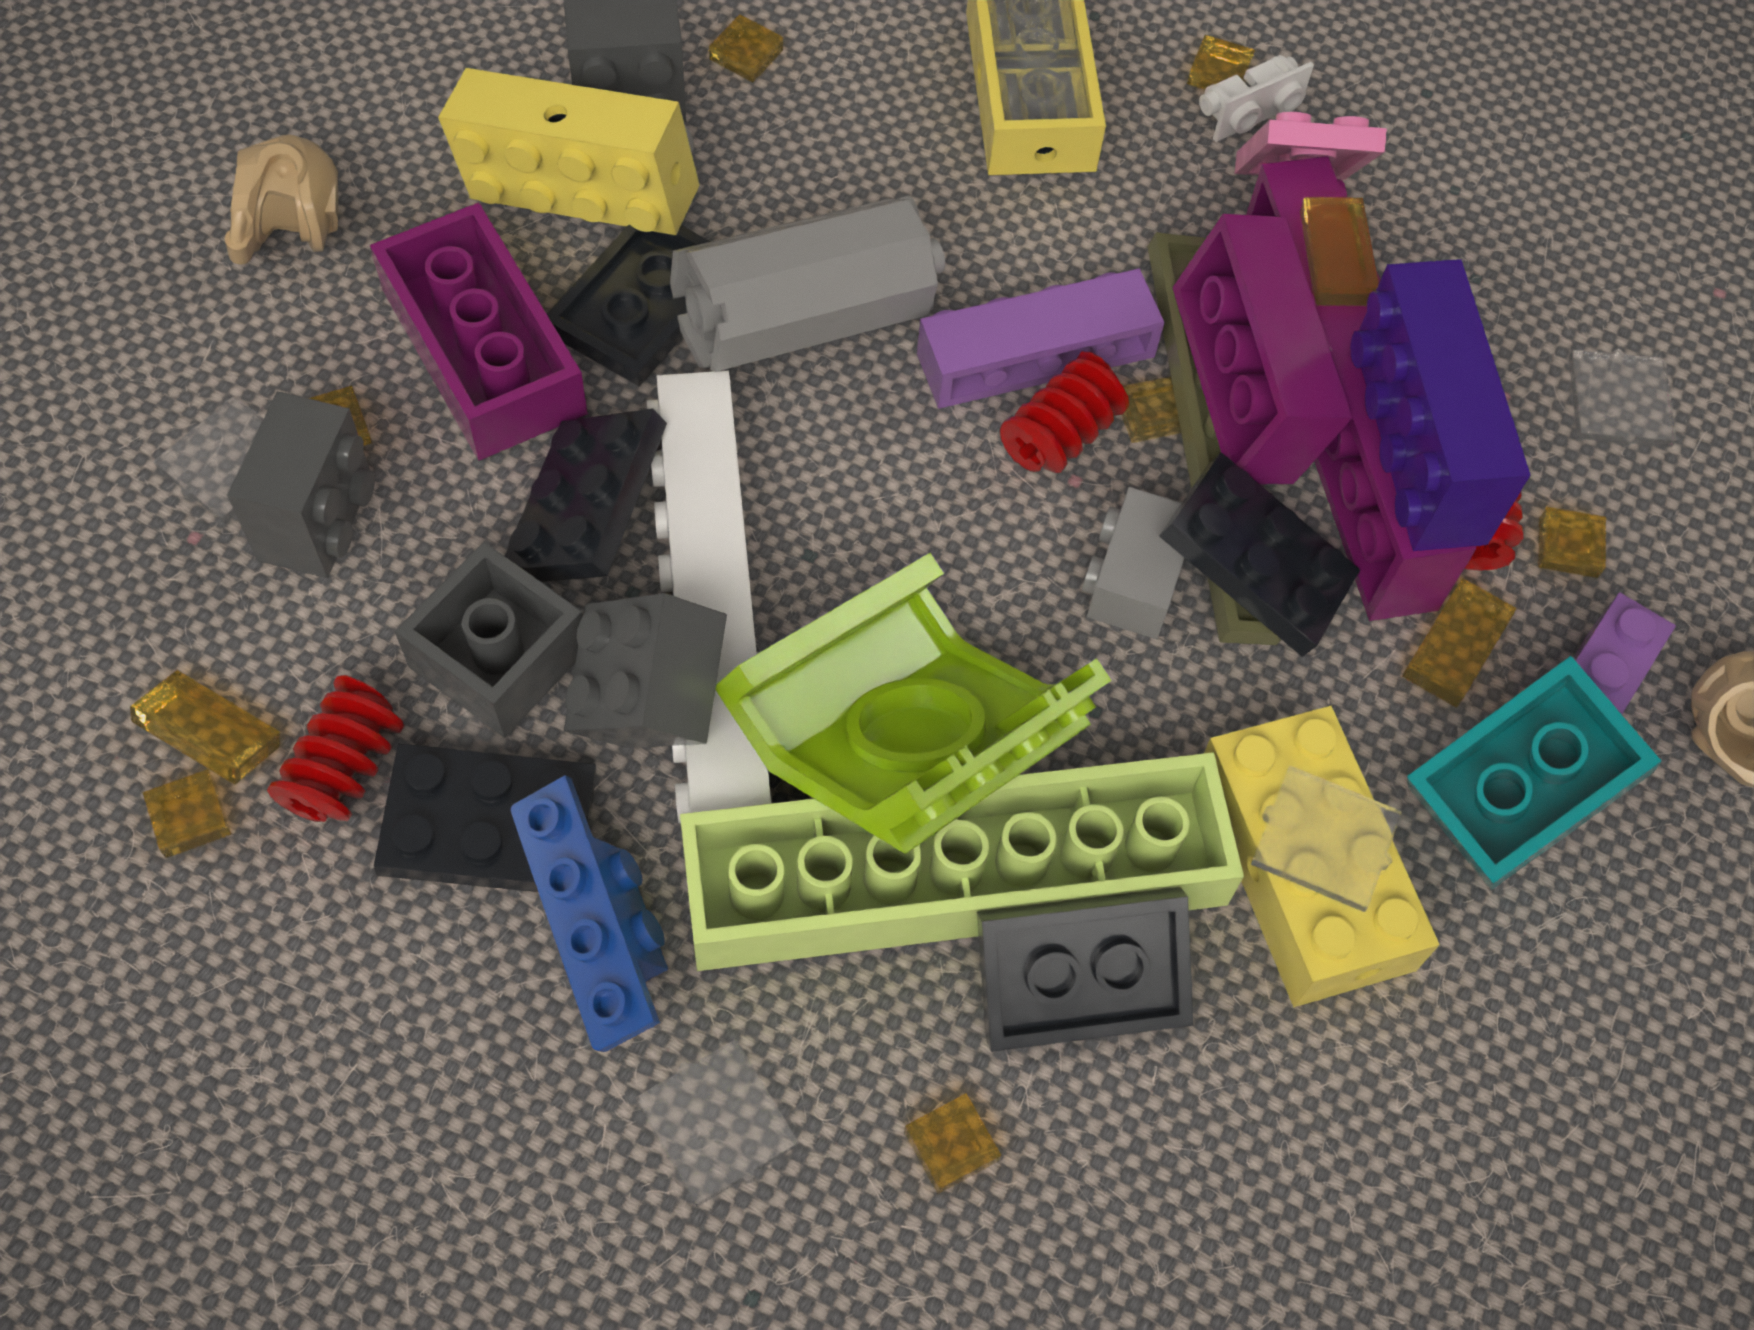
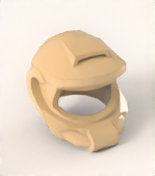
M281 135L238 151L230 210L231 227L225 235V243L230 260L239 265L248 263L253 253L259 251L262 243H265L268 236L277 229L299 232L301 242L308 241L313 252L324 250L327 235L338 230V171L332 159L318 144L295 135Z
M1743 651L1719 659L1696 682L1691 694V709L1696 727L1691 731V737L1694 743L1736 781L1742 785L1754 788V651Z

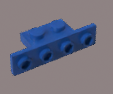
M563 776L513 804L511 814L591 1046L596 1051L607 1052L660 1024L646 981L668 970L660 948L665 944V937L658 920L646 909L638 888V886L642 885L643 879L635 859L625 849L617 848L592 836L572 778Z

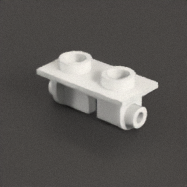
M1278 55L1271 60L1246 70L1244 79L1251 87H1248L1238 75L1208 86L1205 89V94L1199 98V105L1205 115L1210 116L1213 114L1218 120L1213 140L1218 142L1235 133H1245L1251 130L1257 123L1278 113L1291 112L1296 109L1305 98L1306 88L1314 64L1309 62L1298 67L1293 57L1285 58L1282 55Z

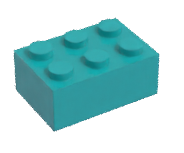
M1569 656L1407 776V784L1411 792L1490 890H1493L1653 774L1662 761L1574 658Z

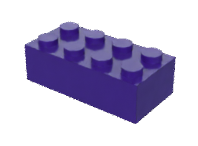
M1462 259L1387 264L1376 291L1371 292L1368 297L1367 312L1360 329L1352 334L1350 350L1352 362L1356 368H1361L1365 380V408L1367 415L1371 420H1376L1380 433L1379 453L1381 465L1386 473H1391L1395 486V514L1397 522L1401 527H1406L1413 551L1488 545L1531 474Z

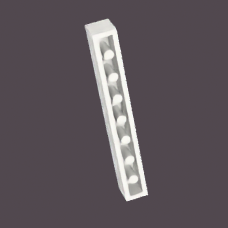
M729 370L657 375L658 399L647 400V409L653 408L667 423L661 438L662 450L656 451L651 463L653 487L665 486L666 501L654 502L657 539L669 538L670 554L658 555L661 593L673 592L675 597L727 614L716 682L718 684L735 667L757 654ZM715 690L707 744L672 746L674 763L687 762L688 782L675 784L678 823H681L680 814L771 804L768 769Z

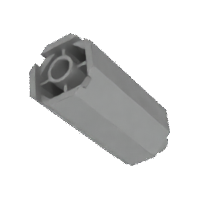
M904 196L674 250L670 285L673 299L685 297L687 313L677 315L680 331L696 363L700 368L711 367V371L717 372L930 315V311L934 308V297L938 286L936 274L944 271L945 256L939 241L935 238L930 239V235L919 217V211L914 199L911 196Z

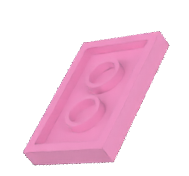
M1307 113L1276 114V120H1269L1236 152L1235 174L1259 175L1262 164L1328 156L1336 178L1344 181L1385 152L1387 128L1369 127V119L1363 117L1334 118L1333 124L1311 123V115Z

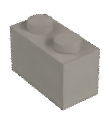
M1128 487L1122 508L1118 509L1109 506L1099 537V541L1109 544L1105 559L1092 556L1082 587V591L1093 594L1087 618L1156 640L1158 639L1184 557L1161 539L1159 535L1181 505L1180 502Z

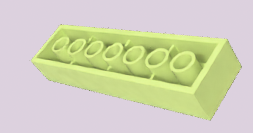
M1214 752L1018 775L907 854L894 848L816 799L680 814L697 971L978 937L977 912L1177 887H1181L1188 896L1189 910L1228 906L1244 878Z

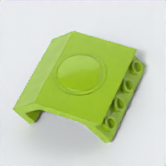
M931 553L921 557L742 662L716 684L715 688L768 771L904 854H907L1090 726L1091 723L1086 714L1096 708L1090 695L1112 681L1096 658L1059 683L1046 684L967 643L955 631L927 589L928 586L944 574Z

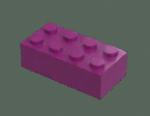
M479 202L370 245L381 288L478 461L559 427L561 421L578 419L588 414L581 370Z
M1222 214L1172 289L1221 452L1237 466L1245 470L1259 484H1294L1353 418L1349 399L1343 390L1333 360L1332 348L1326 339L1316 309V300L1310 291L1300 261V252L1298 246L1294 243L1286 217Z

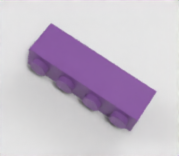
M1140 268L1121 273L1109 272L1091 280L1064 286L1052 285L1042 291L1012 298L1000 297L986 304L956 311L943 310L932 316L921 318L917 356L937 407L940 409L1048 383L1053 376L1060 374L1070 361L1075 360L1081 351L1094 353L1101 357L1111 368L1154 358L1165 322Z

